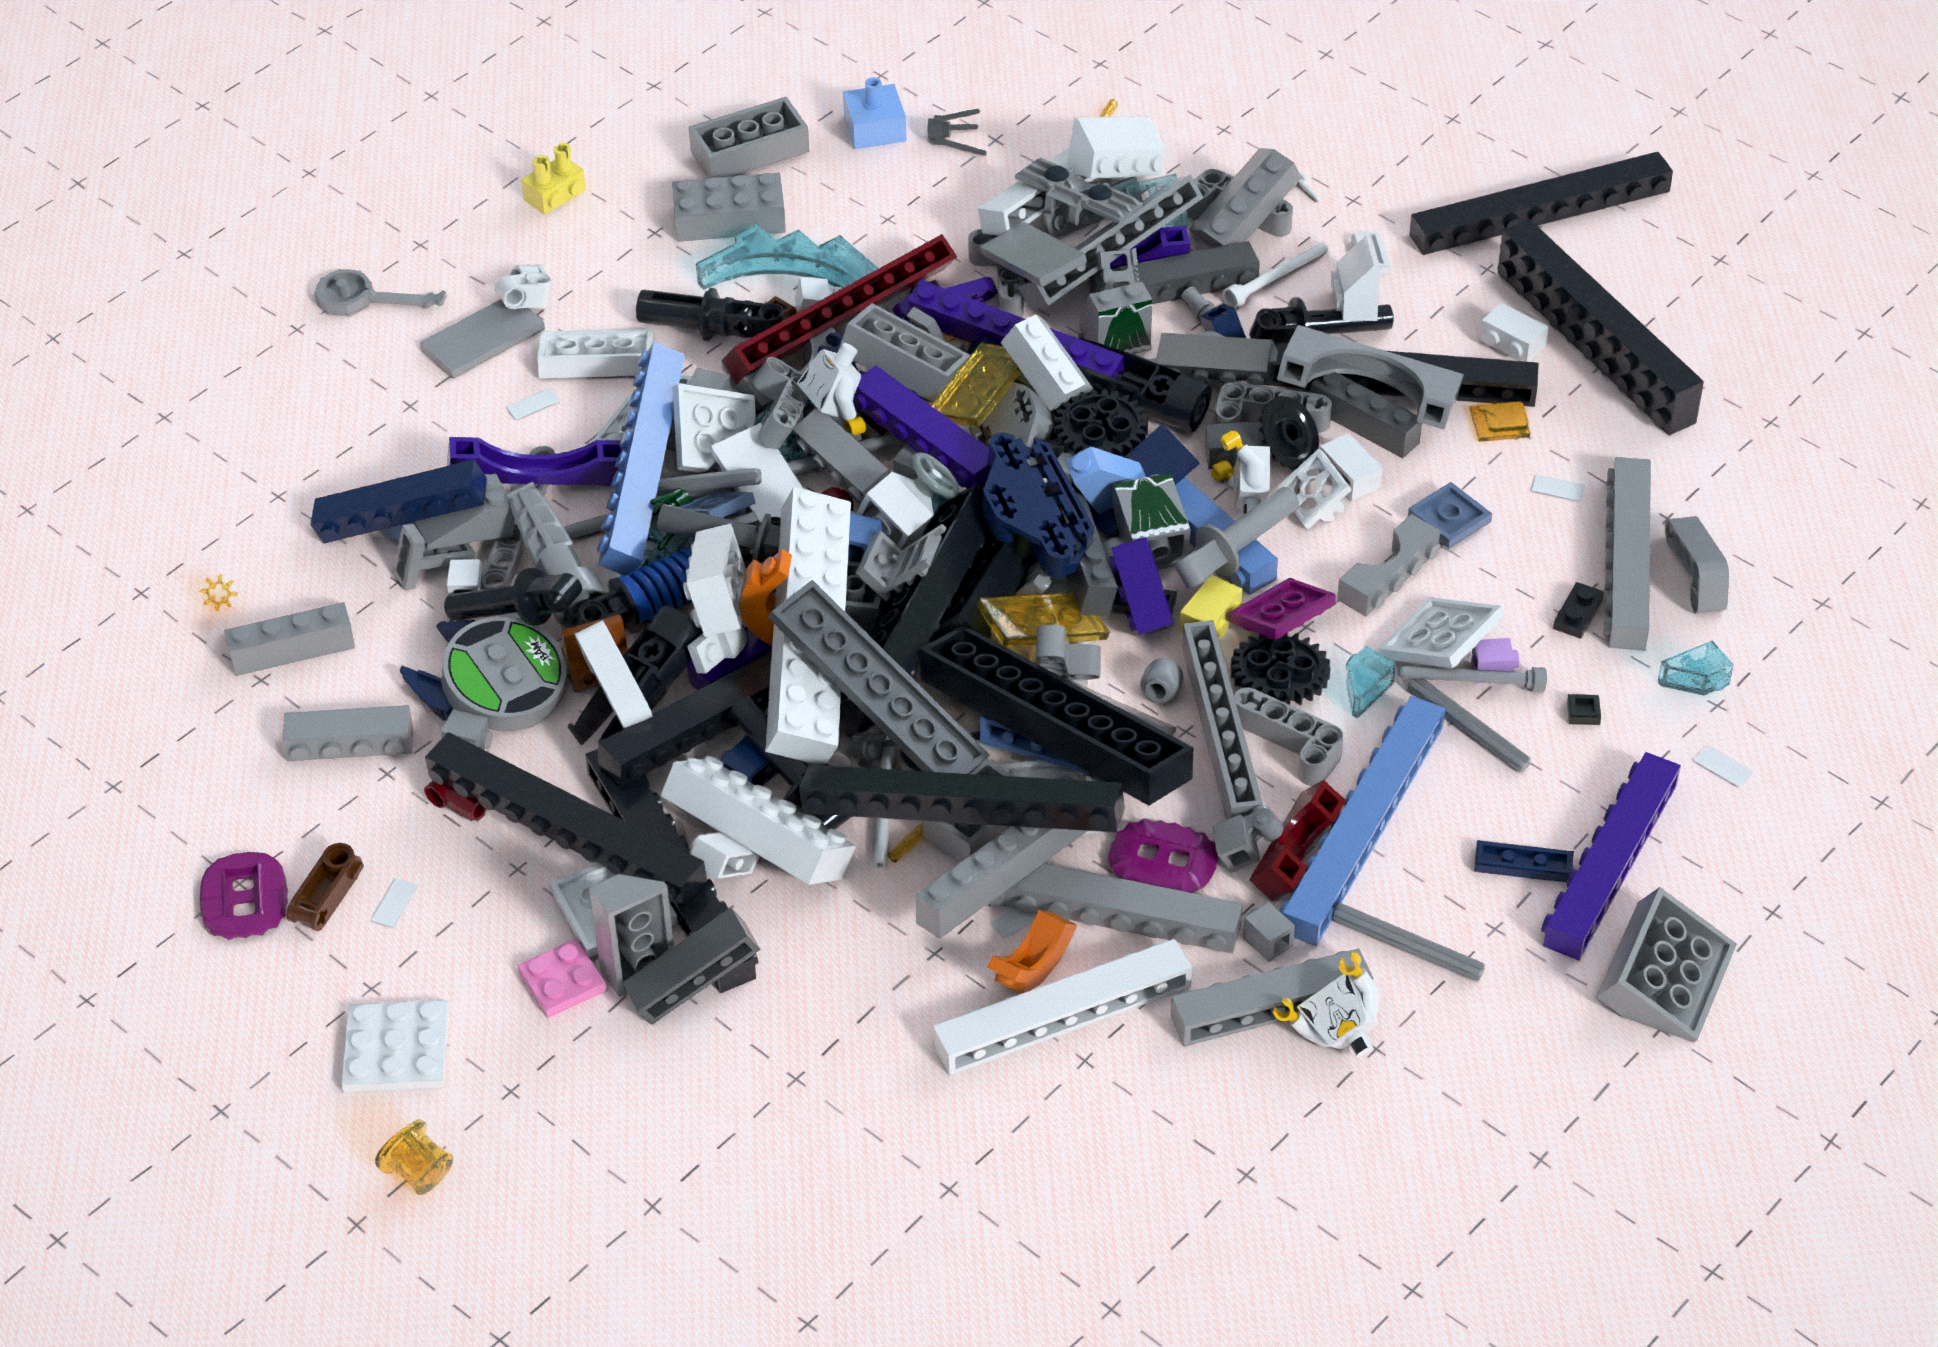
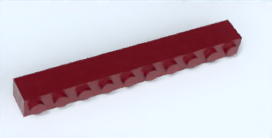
M943 234L737 345L721 362L735 383L738 384L745 376L761 368L768 357H775L779 360L784 359L800 350L811 338L828 328L833 327L836 330L849 323L871 303L880 306L909 290L910 287L917 285L920 279L925 281L943 271L957 258V255Z

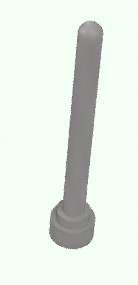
M1401 666L1398 669V675L1401 678L1525 685V688H1530L1531 692H1545L1547 685V670L1543 667H1532L1531 670H1526L1525 673Z

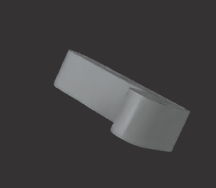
M1217 169L1203 171L1194 180L1203 199L1187 209L1185 215L1197 220L1234 176ZM1282 199L1258 229L1276 237L1290 234L1292 231V204Z
M982 229L972 231L968 237L969 261L976 266L997 267L998 307L1003 311L1022 317L1024 314V298L1018 286L1023 283V277L981 254L979 246L997 236L983 234Z
M768 357L752 381L758 391L774 400L758 433V437L766 446L772 449H779L796 426L808 397L797 385L803 374L775 357Z
M1227 382L1222 385L1215 407V424L1257 422L1262 416L1261 409L1266 406L1267 402L1279 396H1287L1300 402L1309 411L1316 424L1318 433H1321L1330 427L1332 401L1322 394L1241 382Z
M1697 516L1667 519L1665 522L1667 543L1691 579L1690 601L1693 612L1696 614L1726 610L1729 588V568L1726 558Z
M1041 625L1037 627L1036 660L1038 665L1068 680L1100 678L1101 647L1099 645L1069 644L1067 633L1063 626Z
M1248 687L1238 689L1235 692L1234 698L1244 730L1299 754L1298 776L1305 785L1313 786L1327 779L1342 757L1343 732L1339 727L1256 689Z

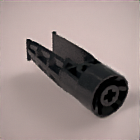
M1083 333L1078 335L1081 340L1124 355V373L1121 380L1077 365L1097 394H1102L1104 389H1107L1108 395L1118 391V397L1120 398L1128 394L1129 402L1137 400L1138 407H1144V415H1148L1150 418L1190 434L1199 428L1210 405L1212 397V386L1210 384L1137 355L1084 339Z
M662 606L643 632L622 656L651 711L691 662L692 658L687 646L703 634L700 627L697 628L690 618L669 606ZM601 686L588 702L575 725L570 723L567 726L580 745H583L614 711ZM616 714L598 742L623 730Z

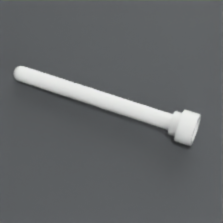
M1322 242L1244 285L1233 284L1225 288L1222 293L1226 305L1234 308L1243 305L1249 294L1326 253L1329 249L1328 244Z

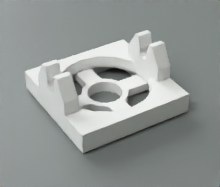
M1317 449L1276 487L1277 490L1287 487L1295 495L1297 488H1300V493L1296 495L1299 501V508L1294 511V514L1307 529H1310L1319 519L1334 521L1335 518L1332 513L1334 511L1340 513L1344 511V503L1341 499L1352 490L1320 449ZM1329 478H1332L1331 493L1325 498L1322 494L1323 484ZM1317 481L1318 487L1316 491L1309 495L1306 494V488L1310 487L1309 483ZM1307 499H1315L1318 503L1313 509L1300 507Z

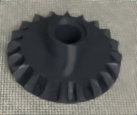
M1279 396L1267 402L1266 406L1261 409L1262 416L1258 419L1262 425L1258 431L1264 436L1261 442L1266 443L1270 447L1273 461H1280L1282 468L1297 469L1319 449V435L1316 424L1309 411L1300 402L1291 397Z

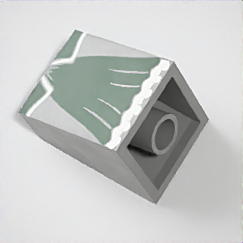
M1143 282L1088 295L1079 321V328L1084 334L1085 339L1131 354L1151 350L1152 298Z
M1155 474L1146 478L1124 480L1113 484L1112 505L1120 539L1131 542L1147 537L1157 569L1174 567L1172 562L1188 552L1191 529L1172 474Z

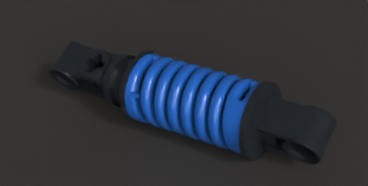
M771 517V524L780 526L781 518ZM691 544L689 548H682L678 552L669 554L668 557H662L658 561L649 563L648 566L645 565L638 570L631 571L626 576L623 575L610 579L608 581L609 592L588 600L580 606L577 626L592 622L586 619L588 617L601 620L620 614L623 625L634 632L640 629L643 622L649 623L662 606H669L677 610L682 608L683 604H691L693 601L687 600L683 583L687 582L686 569H689L688 558L692 556ZM740 550L745 567L747 568L752 562L753 555L750 556L749 552Z

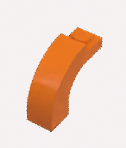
M781 549L774 557H768L763 564L755 559L749 564L744 574L739 602L740 612L745 625L755 636L770 646L773 643L774 623L768 616L775 609L776 598L772 591L789 577L792 554L784 549Z
M1038 910L1025 939L1009 956L992 955L987 968L997 972L994 981L1019 994L1031 991L1039 986L1060 961L1078 925L1051 911Z

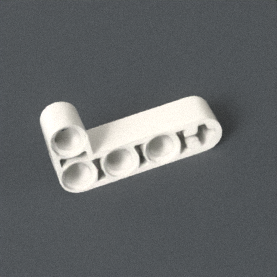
M603 620L575 633L574 635L590 671L596 676L623 729L653 717L640 688Z

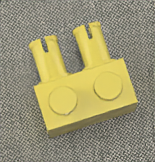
M559 143L558 146H554L555 159L551 162L549 157L545 155H539L537 159L534 158L532 160L534 172L521 179L524 201L544 215L586 190L584 169L571 161V147L567 143Z

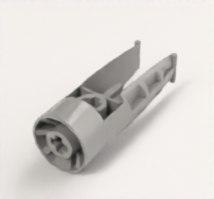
M532 481L507 493L506 496L509 499L513 517L535 568L543 571L546 576L569 573L580 581L582 585L580 595L565 612L553 613L561 626L575 627L578 622L580 606L584 602L606 592L593 570L581 567L582 563L572 547L574 544L549 503L535 488ZM588 617L586 619L588 621H593L596 618Z

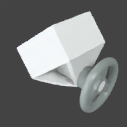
M922 452L915 453L912 457V466L918 475L915 480L891 472L866 494L856 513L857 515L881 520L882 532L901 550L922 536L934 515L931 497L935 493L946 498H955L959 494V485L952 473L940 461ZM921 461L924 463L926 469L923 468Z

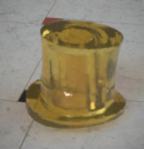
M422 1119L413 1121L392 1136L381 1147L375 1157V1165L380 1171L385 1174L396 1172L418 1195L426 1194L435 1188L449 1172L454 1159L452 1154L442 1149L426 1134L427 1124Z

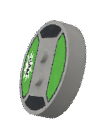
M513 617L484 618L460 629L448 643L442 663V689L447 701L454 710L487 717L490 730H522L542 722L558 707L564 692L567 674L566 660L562 649L555 639L539 626L528 625L522 619Z

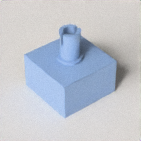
M871 77L865 81L866 88L843 91L844 119L854 149L907 141L906 115L895 84L882 85L879 78Z

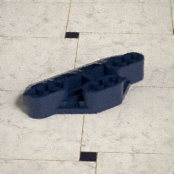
M1004 432L994 434L989 443L988 466L991 471L984 487L981 509L982 515L993 536L1001 542L1015 541L1019 535L1028 539L1032 543V550L1044 573L1051 578L1061 579L1075 573L1093 539L1094 526L1050 444L1034 438L1032 448L1025 446L1022 438L1015 439L1014 435ZM1034 457L1038 464L1030 466L1026 459ZM1043 478L1047 479L1054 493L1045 495L1042 490L1046 486ZM1060 507H1062L1070 523L1060 524L1058 520L1062 514L1059 510ZM1078 537L1081 543V547L1077 551L1076 555L1073 556L1074 549L1077 548L1078 545L1075 538Z

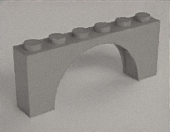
M1298 325L1283 354L1277 380L1305 388L1311 380L1333 372L1373 378L1396 388L1410 399L1417 411L1416 422L1444 430L1456 402L1464 374Z

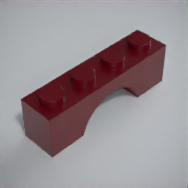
M1325 780L1300 793L1282 823L1283 832L1281 836L1271 842L1249 879L1271 901L1295 889L1307 868L1302 862L1304 854L1313 841L1335 821L1346 802Z

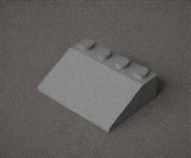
M1658 887L1637 903L1596 998L1622 1017L1695 1042L1701 1033L1737 943L1664 889Z

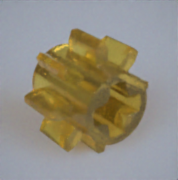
M221 573L218 575V581L215 582L207 577L208 589H200V592L207 594L208 597L203 604L214 603L216 611H219L220 604L222 603L231 607L232 603L228 599L230 596L238 595V592L231 591L230 588L234 580H230L227 583L222 581L223 575ZM217 584H221L222 590L227 591V595L222 596L221 601L216 600V595L211 594V589H215Z

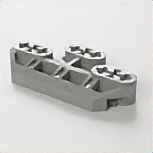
M984 364L977 370L973 378L974 383L970 385L973 394L972 400L962 395L956 407L957 413L968 417L969 431H971V435L989 448L990 439L986 441L982 427H984L985 430L991 431L992 436L1004 432L1014 435L1015 439L1022 438L1025 446L1032 448L1034 438L1043 441L1050 436L1054 427L1049 409L1038 394L1025 385L1012 382L991 364ZM981 402L983 410L977 414L976 408ZM1034 457L1026 459L1030 466L1038 464Z

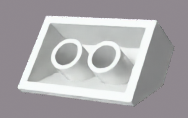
M1034 315L1015 324L1002 340L1001 344L1050 412L1061 407L1063 402L1069 403L1071 397L1079 398L1080 392L1087 394L1092 391L1093 387L1047 323L1039 316Z

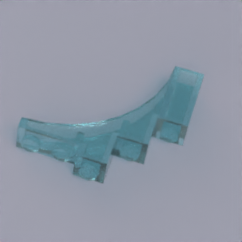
M758 224L735 234V244L696 263L697 284L703 290L728 280L761 274H788L828 279V284L844 288L879 269L841 235L817 246L799 229L775 240Z

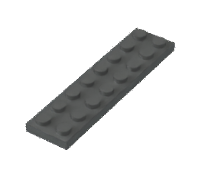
M811 580L771 611L768 618L922 771L969 774L983 760L989 757L990 754L816 582Z

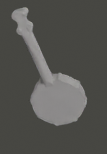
M338 269L320 278L314 292L317 304L327 314L347 316L368 307L370 302L417 305L430 308L433 305H444L447 298L446 291L444 290L438 294L431 292L427 295L376 292L373 289L372 282L361 270Z

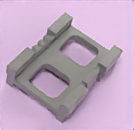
M1136 248L1103 251L1096 254L1098 271L1102 270L1101 279L1104 287L1100 289L1101 291L1113 289L1114 283L1128 282L1133 284L1138 283L1140 280L1138 278V268L1136 267L1138 265ZM1124 254L1127 260V269L1112 271L1109 257L1111 255Z

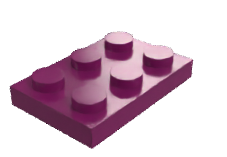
M1289 577L1230 611V623L1243 627L1247 631L1264 635L1269 639L1277 640L1336 605L1335 593Z

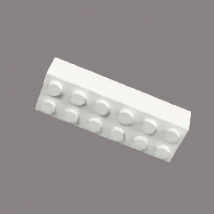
M706 756L705 759L688 758L686 761H676L673 763L661 793L663 798L808 885L842 880L856 847L855 844L846 840L847 836L844 833L821 825L822 821L819 818L809 814H802L796 810L797 806L795 804L775 798L771 795V790L760 785H753L747 781L746 775L723 767V762L717 758Z

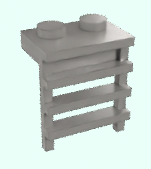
M941 524L903 550L880 530L872 536L856 574L885 601L888 600L893 590L899 593L902 591L905 582L911 585L914 583L917 574L921 577L927 574L942 540L940 534L945 532L946 527Z

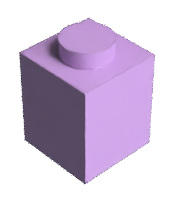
M1510 638L1483 639L1472 649L1473 670L1514 672V668H1519V654L1517 650H1513Z

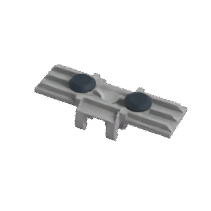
M1041 157L1015 174V179L1047 192L1045 199L1046 212L1054 214L1056 210L1055 205L1062 208L1068 205L1069 222L1075 225L1079 223V215L1089 219L1094 214L1121 223L1143 207V203L1135 197L1111 188L1109 183L1091 184L1084 181L1082 176L1075 174L1074 168L1067 169Z

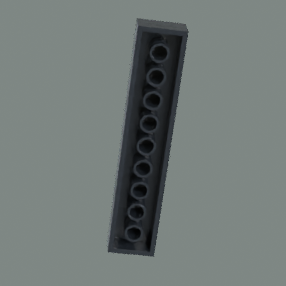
M1528 219L1502 230L1499 263L1497 266V272L1502 279H1505L1519 295H1522L1536 311L1541 313L1553 327L1562 333L1569 343L1573 344L1583 353L1586 359L1590 360L1604 376L1608 377L1622 393H1625L1640 410L1653 420L1656 426L1660 427L1669 436L1697 423L1704 381L1532 220Z
M978 484L960 492L955 498H948L939 504L921 536L923 537L941 524L946 527L945 532L940 534L942 540L927 574L924 577L917 574L914 583L911 585L905 582L902 591L899 593L893 590L890 598L884 602L867 632L910 676L917 670L916 663L920 658V648L928 645L927 643L931 636L940 628L941 624L939 621L951 608V599L954 594L963 586L964 581L962 579L964 575L974 566L975 555L986 544L985 537L990 528L981 511L984 489ZM841 691L839 730L845 736L850 737L859 732L865 733L871 726L876 725Z
M965 625L920 648L921 681L1104 782L1122 783L1124 793L1148 806L1193 778L1194 747Z

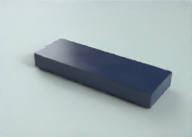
M1477 840L1474 872L1567 883L1573 870L1574 851Z

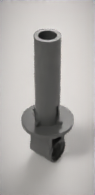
M663 504L660 509L657 530L695 539L696 532L731 523L739 549L749 552L750 556L753 555L752 561L755 559L762 563L768 557H774L779 552L780 526L771 524V514L766 513L761 525L758 527V525L753 526L668 504Z

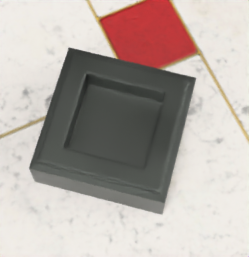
M1568 694L1569 724L1600 725L1601 709L1599 695Z

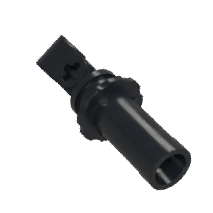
M709 288L708 291H705L703 297L642 289L636 303V318L639 323L699 330V334L704 341H710L715 333H720L721 336L726 337L732 335L741 338H752L785 320L784 310L778 304L735 300L732 297H725L723 299L720 298L715 288Z

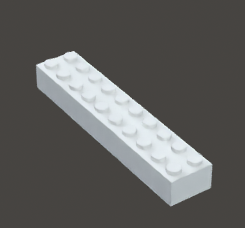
M797 487L792 488L781 508L779 551L784 549L791 553L792 559L789 577L776 588L775 608L813 580L845 611L851 502ZM774 624L765 752L817 765L826 764L838 747L841 690Z

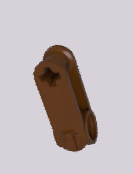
M334 843L324 850L322 856L291 899L286 914L288 921L293 923L297 921L311 925V928L316 931L323 929L349 889L358 879L364 867L361 857L354 854V850L350 845Z

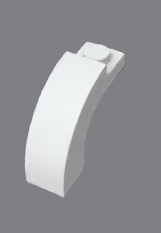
M692 610V611L690 612V616H691L692 621L694 622L693 610ZM741 622V628L709 637H704V634H701L687 646L696 672L706 674L724 658L734 659L745 647L747 634L743 622Z

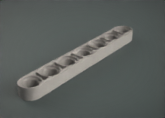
M538 446L532 449L529 455L555 454V451L548 446ZM517 484L516 489L526 484ZM534 484L535 488L545 497L549 485ZM514 523L513 536L496 538L481 576L482 590L511 585L526 546L517 524ZM515 538L519 540L517 543L512 545L504 543L507 539ZM502 559H507L511 561L509 564L504 566L496 564L497 561ZM494 580L503 582L497 587L488 586V583Z

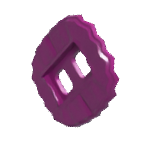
M1145 818L1139 822H1129L1124 829L1117 831L1108 854L1112 871L1121 879L1189 893L1203 889L1209 883L1216 870L1219 857L1215 842L1209 840L1205 833L1195 832L1191 827H1182L1176 822L1166 823L1162 820L1152 822ZM1144 844L1158 848L1156 857L1148 859L1138 856L1140 846ZM1177 852L1189 855L1187 864L1183 867L1170 864L1168 861L1171 853Z
M258 852L236 853L217 859L205 870L201 880L200 912L204 928L208 929L213 936H222L228 940L236 937L247 938L251 935H263L269 929L277 928L281 919L286 917V906L288 904L287 880L281 864L272 856ZM253 879L254 886L252 889L243 891L233 890V882L235 880ZM243 903L255 904L253 914L234 915L235 905Z

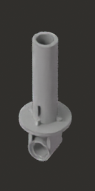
M1282 487L1224 530L1209 524L1201 526L1195 534L1196 547L1172 562L1187 589L1202 583L1213 572L1223 576H1231L1236 573L1240 565L1238 552L1299 508L1297 496L1291 489Z

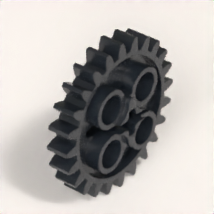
M1092 389L1089 396L1084 392H1080V399L1071 397L1070 404L1063 402L1062 410L1058 409L1056 411V418H1054V438H1057L1058 446H1064V453L1073 451V456L1089 447H1094L1122 457L1123 454L1127 455L1148 435V415H1144V407H1138L1137 400L1129 402L1128 394L1122 398L1118 397V391L1108 395L1107 389H1104L1102 394H1097Z
M1287 633L1277 640L1269 639L1259 634L1258 639L1248 636V643L1240 642L1239 649H1234L1230 665L1231 678H1234V686L1256 689L1289 705L1291 701L1302 705L1303 698L1313 701L1314 694L1320 696L1322 695V688H1327L1331 670L1330 659H1326V651H1319L1320 644L1310 645L1309 637L1299 640V633L1294 634L1292 637H1288Z

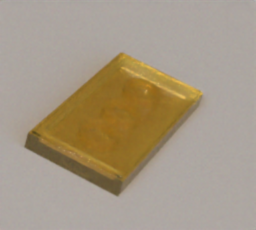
M980 343L931 406L955 424L978 428L1022 371L1004 346Z
M1073 593L980 598L977 605L1004 647L1036 645L1037 627L1041 625L1065 627L1069 642L1107 640L1110 634L1109 629L1100 616L1080 615Z

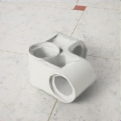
M542 264L516 265L511 271V275L499 279L495 284V291L509 309L545 308L549 303L551 277L546 273Z

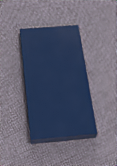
M1163 423L1124 457L1139 462L1146 477L1155 474L1171 473L1175 485L1200 464L1193 454ZM1086 499L1095 525L1108 539L1116 538L1119 535L1114 509L1112 508L1098 515Z

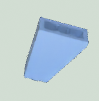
M1089 447L1065 460L1074 484L1098 515L1113 508L1112 494L1114 483L1146 478L1139 462L1094 447Z

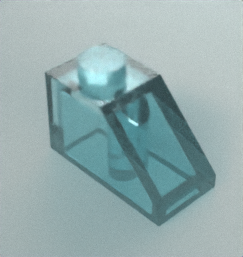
M1712 640L1661 661L1657 682L1662 687L1705 696L1714 691H1721L1730 685L1734 664Z
M1365 646L1358 654H1353L1346 663V687L1352 716L1355 718H1359L1394 684L1396 662L1368 646Z

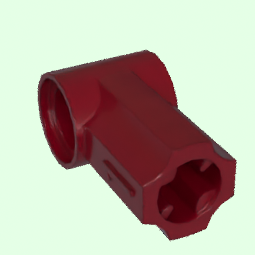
M432 780L424 787L426 797L438 808L448 806L470 821L476 820L478 822L485 816L487 809L478 801L470 797H462L454 789L444 784L440 785Z

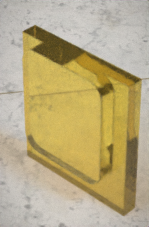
M1521 402L1470 406V413L1479 442L1528 438L1531 435L1526 410Z

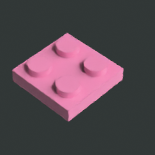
M577 939L517 965L520 976L547 1018L607 991L606 982Z

